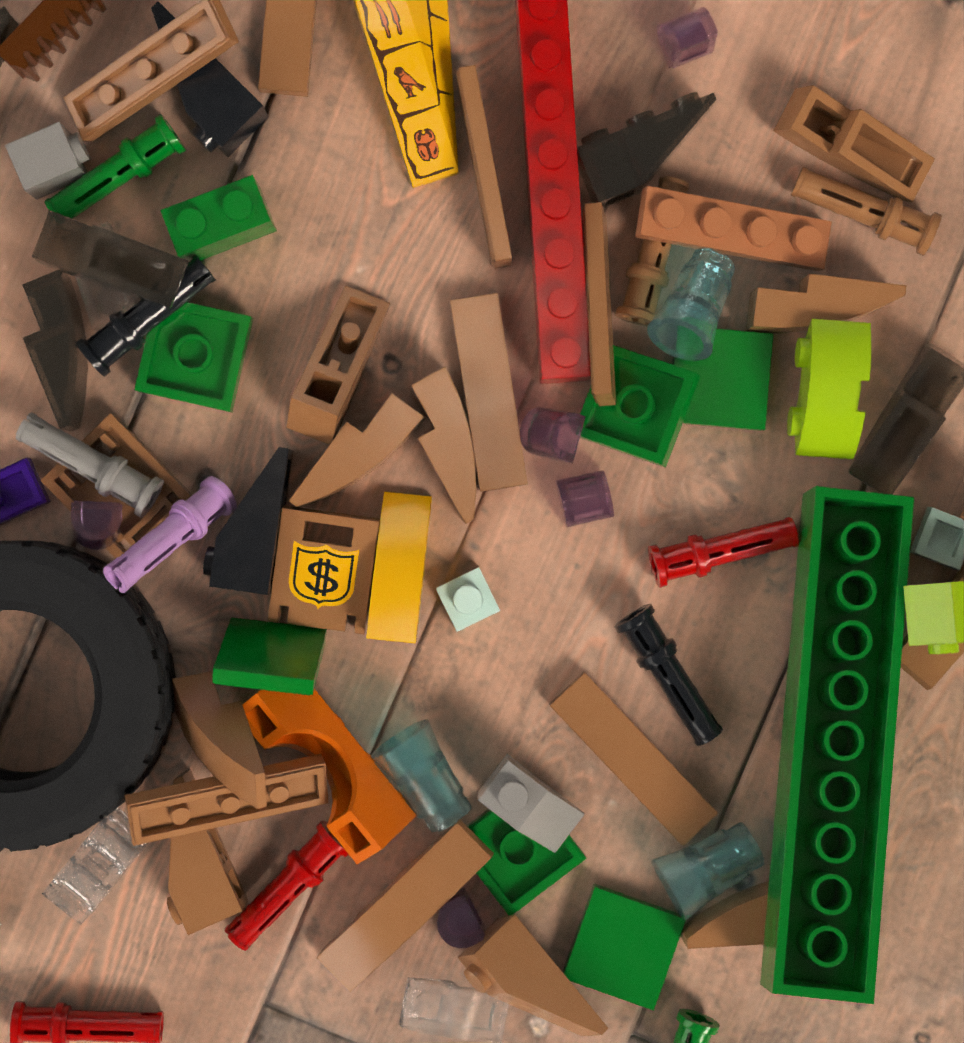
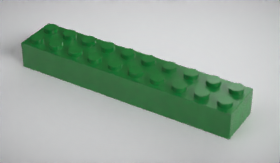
M815 486L803 493L760 985L772 994L874 1004L905 620L903 586H907L914 497Z

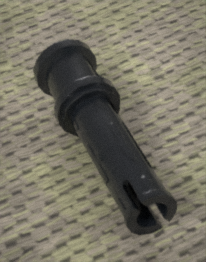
M195 255L188 263L125 313L121 310L117 313L114 311L109 315V323L89 339H79L76 345L92 366L105 377L111 372L110 366L131 349L138 351L142 348L146 334L211 282L216 281V279L198 256Z
M652 604L644 605L621 619L614 627L618 633L625 634L639 656L636 661L639 667L645 671L650 670L671 705L675 708L694 738L695 744L697 746L704 745L721 734L723 728L718 724L699 694L698 689L675 656L677 644L673 638L667 639L653 616L655 612Z

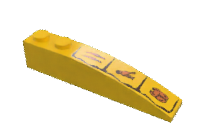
M353 0L412 187L416 188L459 174L448 0Z

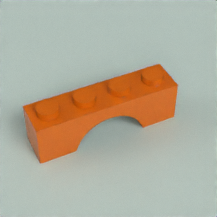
M315 688L313 695L260 690L242 704L252 735L264 750L275 747H287L298 750L307 756L322 754L326 763V775L332 794V810L326 827L356 864L382 850L417 816L406 803L403 795L393 787L377 767L372 756L364 751L345 727L342 719L332 711Z

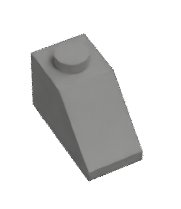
M506 754L478 791L479 802L518 832L556 853L585 815L583 811L508 754Z

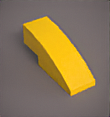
M384 492L366 639L414 644L417 642L432 496Z

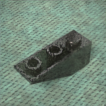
M698 92L687 94L671 103L672 109L656 116L653 110L645 111L626 121L627 127L610 134L608 129L604 128L581 139L582 146L577 147L578 170L591 202H602L603 208L639 194L711 110L716 101L714 92L701 98Z

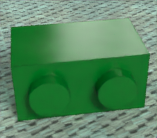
M253 175L160 210L176 253L185 264L195 255L200 260H204L277 231L262 190Z

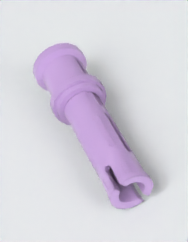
M209 476L205 478L196 493L186 501L178 500L171 506L169 516L161 524L153 528L126 552L103 568L107 581L115 589L119 588V592L125 593L188 540L193 541L203 538L208 532L209 525L220 516H229L236 510L237 502L231 490L216 477Z

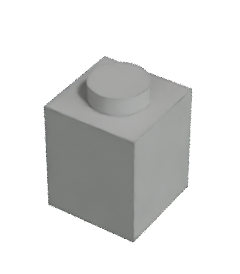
M60 122L5 145L24 190L36 200L69 186L87 173L83 162L90 160V156L78 132L71 134Z

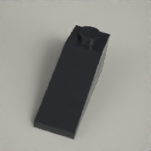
M159 1L151 7L158 30L175 19ZM216 58L177 84L186 113L196 125L190 132L210 153L218 147L229 157L268 118L264 106Z
M282 447L276 450L216 537L215 547H207L203 573L210 576L209 587L264 595L271 594L281 512L287 501L293 450Z

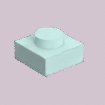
M927 507L910 553L954 570H960L964 561V520L936 508Z
M479 567L436 588L457 632L500 611Z

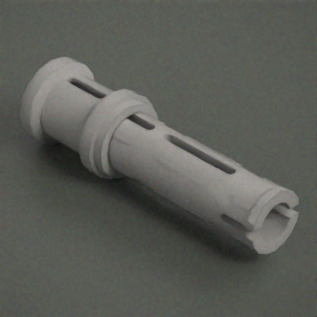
M32 412L27 415V420L24 419L17 430L16 440L38 450L47 457L95 483V489L98 490V494L104 497L112 495L135 508L134 514L140 518H143L149 512L162 490L164 480L156 476L151 479L128 466V460L122 456L117 457L114 455L110 458Z

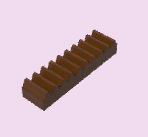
M43 0L0 45V57L23 79L26 77L38 82L40 77L35 66L39 63L51 68L54 64L49 56V52L54 50L64 54L67 50L62 38L67 36L78 40L80 35L75 25L80 22L91 26L93 21L88 11L93 8L104 13L107 9L103 0Z

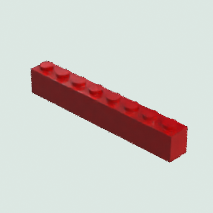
M515 0L540 384L584 382L591 378L568 2L567 0Z

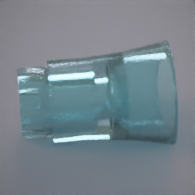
M701 248L695 250L690 261L683 265L664 304L647 327L649 338L663 352L687 361L704 360L712 354L717 326L724 304L732 288L731 278L735 272L734 263L728 256L719 254L710 248Z
M428 719L421 720L403 729L385 741L372 753L371 758L391 778L407 799L418 818L424 819L432 833L436 831L441 832L449 828L471 810V804L463 794L464 788L447 762Z
M742 822L734 825L727 831L721 829L709 837L679 851L651 860L662 886L684 921H687L704 905L727 889L750 877V872L765 864L763 854L757 842Z

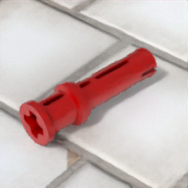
M786 517L783 520L704 539L702 535L697 536L695 534L688 536L686 542L659 548L657 544L648 546V554L656 584L661 588L667 586L669 580L696 574L698 578L705 577L707 573H711V567L790 547H798L799 537L794 520Z
M322 820L316 825L317 832L299 851L294 849L287 855V866L254 898L238 917L225 927L224 931L229 934L228 938L238 948L244 951L248 950L258 937L270 927L308 887L319 886L324 881L323 874L341 856L347 857L349 855L326 827L328 822Z
M16 1001L11 1015L10 1043H69V1041L161 1043L164 1029V1012L72 1010V1006L67 1005L66 1002H58L55 1007H29L24 1001Z

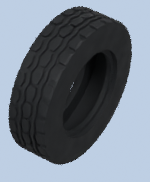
M0 541V611L18 610L42 616L54 622L73 638L85 655L92 673L95 694L94 710L83 740L76 750L60 765L35 772H19L0 768V852L4 848L9 849L10 852L23 851L62 842L72 838L73 835L81 834L115 811L125 802L124 795L134 793L143 783L144 779L149 776L161 755L162 746L166 745L173 722L171 721V716L175 712L172 679L176 678L173 656L168 651L167 644L169 642L161 622L156 621L153 615L155 611L141 592H136L133 586L125 593L119 592V588L115 589L104 576L103 568L107 565L106 562L87 552H80L76 548L53 542Z

